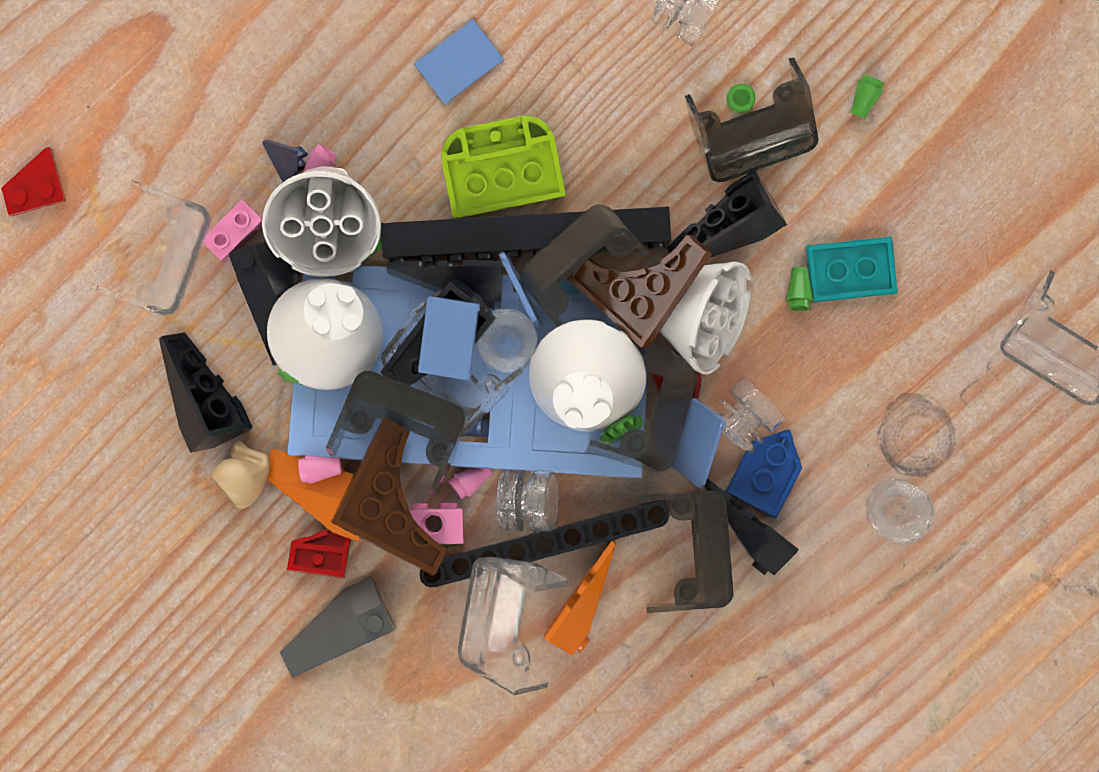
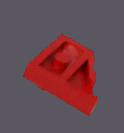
M323 530L312 536L291 541L287 570L345 579L351 539L332 533L330 530Z

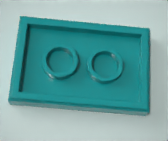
M892 236L805 246L813 303L898 294Z

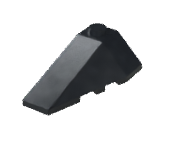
M754 169L732 183L724 191L726 196L715 206L710 204L705 209L707 214L697 224H690L666 249L670 254L686 235H690L712 253L711 258L762 241L785 227L787 223L772 195Z
M262 242L229 253V257L272 365L276 366L277 363L270 352L267 341L268 319L274 304L280 296L289 288L298 284L299 272L292 269V265L284 261L280 256L277 258L267 242Z
M185 332L164 335L159 338L179 429L190 453L215 448L253 428L242 402L236 395L232 397L222 385L225 381L219 374L215 376L205 364L206 358Z

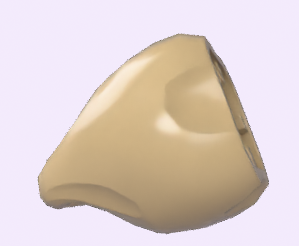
M239 440L232 445V450L229 453L231 458L222 460L216 466L212 478L237 509H245L251 506L261 495L270 471V459L267 454L250 449Z

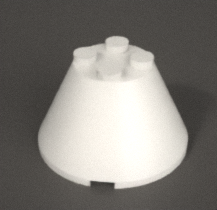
M320 166L308 169L287 179L271 193L264 208L262 227L265 240L277 258L280 256L284 261L292 265V269L312 276L329 277L356 269L370 253L374 252L380 238L381 219L378 207L371 195L360 184L349 177L346 170Z
M740 262L704 265L660 330L661 335L699 373L710 374L720 367V364H717L718 360L723 354L729 356L742 331L751 298V292L746 290V279L751 280V274L748 267Z
M315 278L292 286L280 296L274 304L268 319L267 341L275 362L283 372L286 371L290 376L298 380V383L304 386L322 390H333L356 383L374 366L382 349L383 326L376 307L359 289L340 280Z
M576 320L560 325L541 340L531 359L529 382L535 401L549 418L569 429L593 432L604 430L611 424L634 412L644 394L646 368L637 345L622 330L620 332L601 321Z

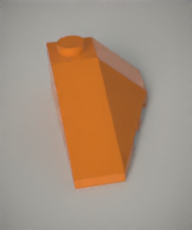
M272 448L269 455L270 471L267 480L321 522L332 533L360 542V537L330 522L354 474L342 471V475H335L312 484L301 482L298 463L299 459L304 458L288 456V453Z
M612 540L608 542L544 632V639L572 656L576 650L581 653L590 641L587 635L592 625L616 543Z

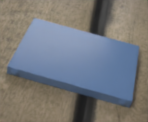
M472 19L420 60H417L414 65L446 105L495 66L501 64L504 59Z
M504 252L499 254L531 322L537 328L543 326L511 259Z
M428 296L418 372L469 381L480 304Z
M692 398L670 466L699 489H704L726 420L697 398Z

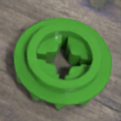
M629 415L602 431L603 435L599 439L602 444L611 445L639 430L644 422L641 416L634 417Z

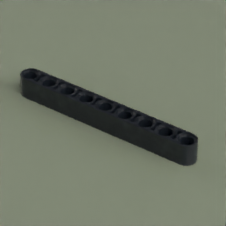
M652 501L445 556L439 566L441 577L438 581H429L425 576V571L421 569L419 572L420 580L427 587H439L660 528L668 522L670 517L669 510L663 503ZM659 506L664 511V517L659 522H651L648 518V512L652 507ZM625 514H633L636 518V525L630 530H625L620 525V519ZM598 521H603L608 525V533L603 537H597L592 533V527ZM577 529L580 532L581 538L577 544L571 545L565 541L564 534L567 530ZM542 536H547L553 541V547L548 552H542L536 546L537 540ZM521 544L525 549V555L521 559L511 558L508 553L511 545ZM491 551L496 554L497 562L494 566L487 567L482 564L481 555L483 552ZM462 558L468 562L469 570L467 573L458 574L454 571L453 563L456 559Z

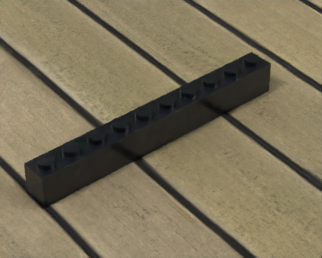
M669 206L381 223L382 258L389 260V262H404L407 259L418 258V261L432 263L435 262V257L447 256V261H463L464 255H475L476 260L493 259V254L503 252L509 258L522 257L521 252H533V256H549L550 250H562V255L579 254V249L590 248L591 253L608 252V247H619V251H635L636 245H648V250L665 249V244H670L671 242Z

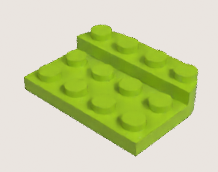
M522 115L467 126L455 130L445 139L441 152V162L453 219L566 196L555 138L549 126L540 118Z

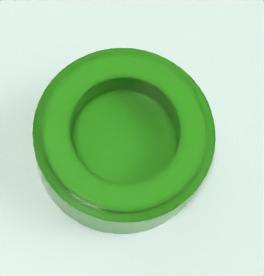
M746 84L734 85L726 97L730 110L738 114L750 111L756 100L754 90Z

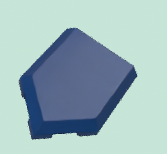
M790 429L751 441L725 491L730 496L777 519L802 470Z

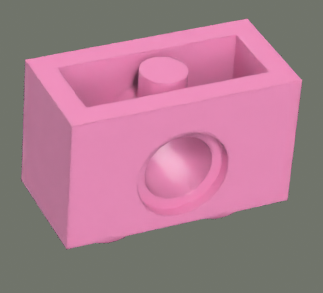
M241 200L201 241L222 262L227 263L230 260L229 253L240 250L262 228V218L247 203Z
M428 503L411 504L409 511L413 519L438 544L464 543L463 508H457V503H440V508L428 509ZM431 515H436L442 520V528L437 532H433L427 527L426 522Z

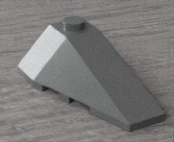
M372 576L345 588L280 651L292 678L396 629Z

